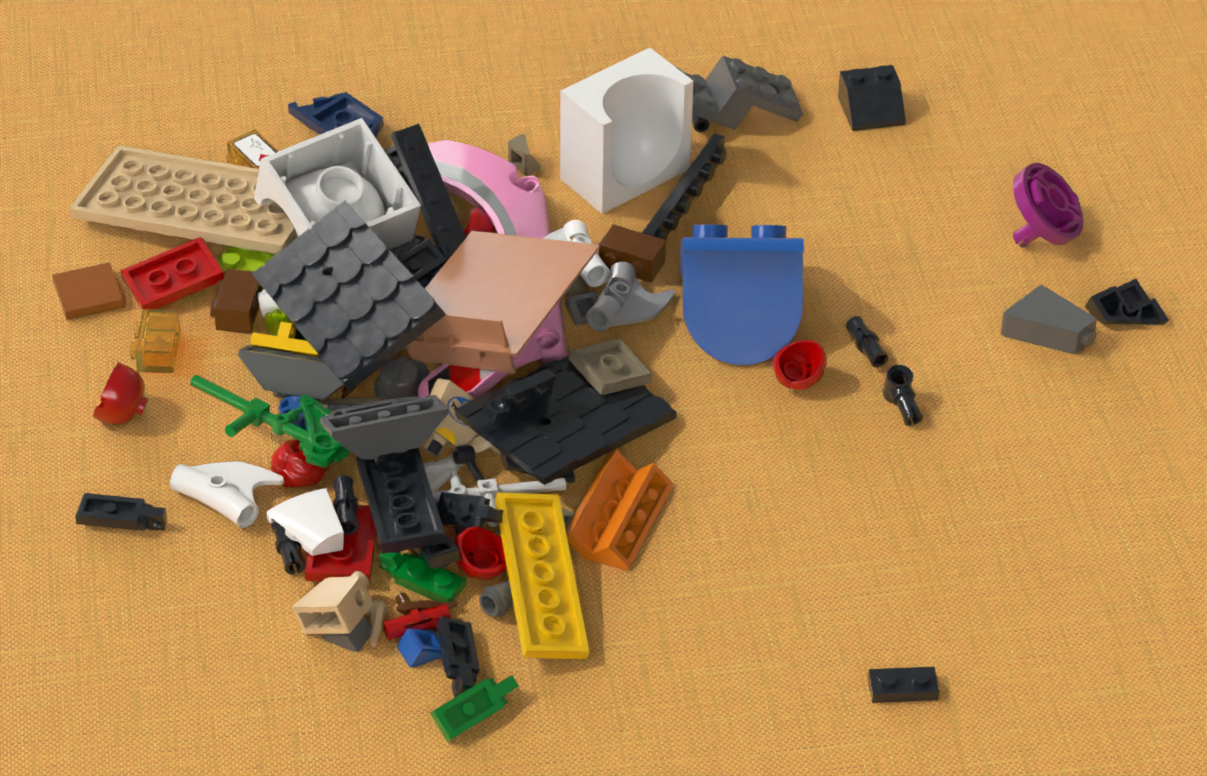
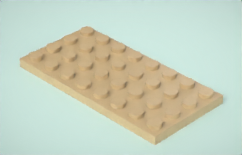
M119 145L69 208L71 218L87 222L132 228L138 231H149L167 236L188 238L190 240L201 237L203 241L218 245L240 247L270 254H277L285 247L287 248L297 235L291 220L275 201L259 206L254 199L259 169Z

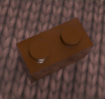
M613 224L599 243L600 249L598 254L609 270L617 262H627L635 268L636 278L652 283L665 263L666 240Z
M227 269L224 279L219 280L217 300H212L210 316L215 318L216 330L251 334L260 307L258 292L263 291L262 286L252 275L255 271Z

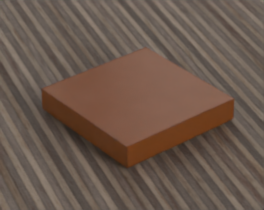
M110 262L52 275L66 320L124 307L123 297Z

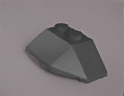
M249 345L239 349L238 356L261 387L266 391L274 392L273 396L286 398L292 395L302 396L306 394L320 402V399L324 400L343 386V383L321 357Z
M429 395L425 398H393L335 410L327 416L321 417L320 424L333 439L360 459H375L380 455L404 453L409 449L419 448L448 415V408L436 395Z

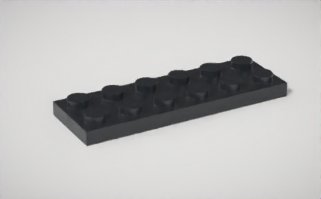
M419 448L409 449L404 453L380 455L375 459H360L354 454L382 554L399 553L403 550L421 547L429 548L446 543L445 532Z

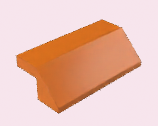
M617 449L609 452L566 529L568 543L584 559L622 570L629 569L674 483L655 463L636 470Z

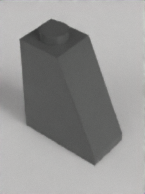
M1041 284L1003 313L1001 335L1076 354L1094 342L1097 318Z

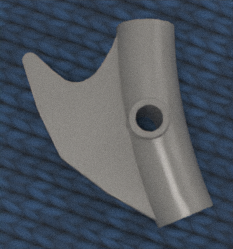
M617 262L610 268L609 277L602 294L586 314L587 323L594 330L603 332L610 326L652 320L667 307L673 299L675 291L667 290L656 294L649 293L638 282L635 268L631 264Z

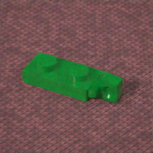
M400 552L379 554V567L389 572V575L394 578L395 584L433 601L453 602L466 587V578L444 568L430 569L421 558L412 554L403 553L402 555Z
M513 675L498 684L495 683L493 678H486L433 710L430 714L448 742L505 707L504 705L508 702L504 696L519 687Z

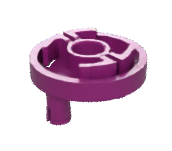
M1032 163L1015 175L1013 180L1014 197L1022 216L1028 223L1013 232V239L1016 244H1019V247H1026L1038 237H1042L1052 244L1064 245L1080 235L1084 222L1079 198L1062 176L1049 166L1041 163Z

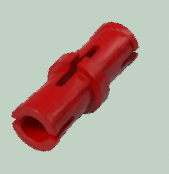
M444 603L422 611L417 609L410 610L408 615L382 621V626L386 639L391 641L392 639L402 637L407 629H430L436 627L440 617H451L449 609Z

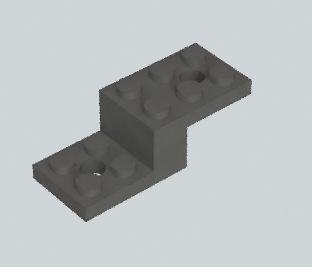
M722 56L706 79L700 75H691L679 69L693 80L692 115L734 130L752 106L797 122L803 115L799 100L791 86L792 83L787 77L774 75L759 66H750L738 58L731 59Z

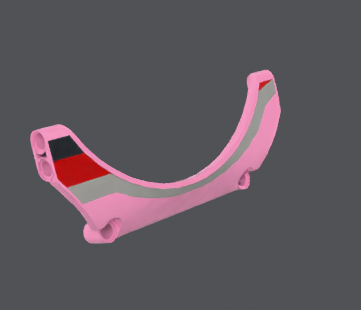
M449 140L428 144L447 191L464 198L476 207L484 209L498 234L543 239L551 233L547 200L537 177L525 176L519 178L514 164L471 145ZM561 300L518 356H512L516 369L538 359H541L544 364L556 359L559 361L568 356ZM442 364L421 382L417 391L418 397L425 398L429 396L437 379L450 380L475 399L490 390L508 372Z

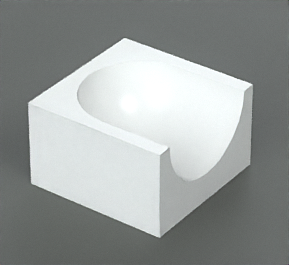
M648 48L561 90L560 180L603 214L686 172L690 167L693 80L653 49Z
M362 118L266 156L260 161L254 199L259 206L275 201L291 220L298 237L306 230L311 229L315 223L330 211H334L339 204L346 200L389 250L413 239L421 204Z

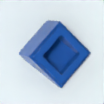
M407 629L397 646L409 667H417L442 657L439 639L433 630Z

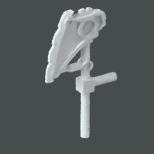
M453 457L442 459L436 463L432 461L423 464L436 504L439 501L441 492L482 496L491 499L489 506L496 509L495 498L498 492L535 494L566 490L565 478H558L546 485H543L540 481L497 485L496 479L477 480V487L465 488L462 485L460 476L457 474L459 466H464V464H455ZM450 479L451 490L437 491ZM488 522V525L491 527H496L499 525V523Z

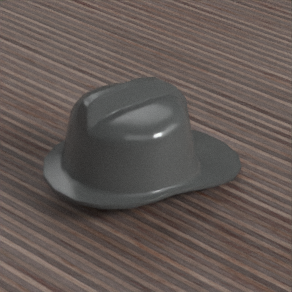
M406 356L390 359L382 366L374 388L376 398H381V401L393 398L418 397L419 385L429 375L427 365L422 361L411 360Z

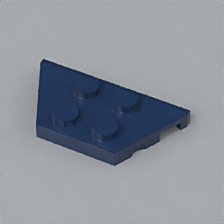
M347 92L334 94L330 97L313 98V104L299 107L296 102L288 104V113L319 135L360 118L364 120L375 138L384 126L381 115Z

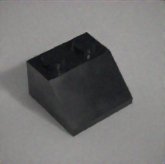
M893 65L840 71L838 99L852 131L905 125L906 118L901 83Z

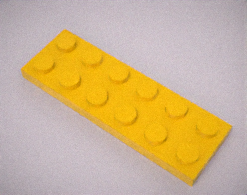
M498 492L495 498L496 509L504 510L499 527L523 658L587 659L590 651L559 495Z

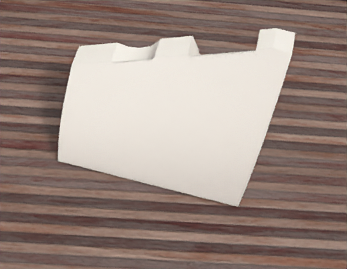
M326 488L296 496L267 511L268 521L271 524L276 521L284 527L285 535L291 540L301 543L302 548L310 555L314 556L343 550L344 531Z

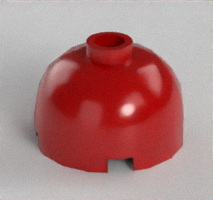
M117 362L100 396L101 403L99 406H96L93 418L111 425H123L129 422L135 413L142 415L148 398L143 397L145 384L140 374L131 367Z

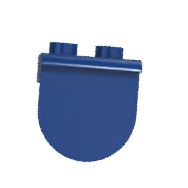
M693 225V237H683L681 240L680 279H683L684 320L693 340L713 358L734 365L760 363L772 358L781 348L787 346L794 337L801 321L803 308L804 239L786 238L787 226L755 225L751 226V238H728L727 225Z

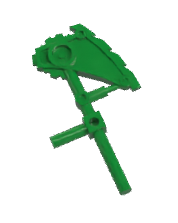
M194 375L190 381L191 386L244 412L243 415L225 427V433L229 437L235 436L250 424L259 427L265 423L272 427L273 433L277 435L287 434L300 441L299 448L300 451H304L303 455L306 456L305 462L326 468L334 461L337 463L343 461V458H347L349 455V450L333 439L320 424V418L327 416L332 411L327 407L324 409L320 402L306 394L300 396V406L296 410L292 409L286 414L275 415L269 412L270 404L256 397L249 402L199 375ZM300 413H302L306 430L292 424L293 421L299 418Z

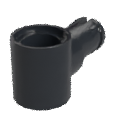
M901 364L893 365L887 370L882 391L883 397L888 402L898 406L906 426H911L912 422L914 425L922 421L923 415L914 399L916 394L912 387L913 372L907 366Z

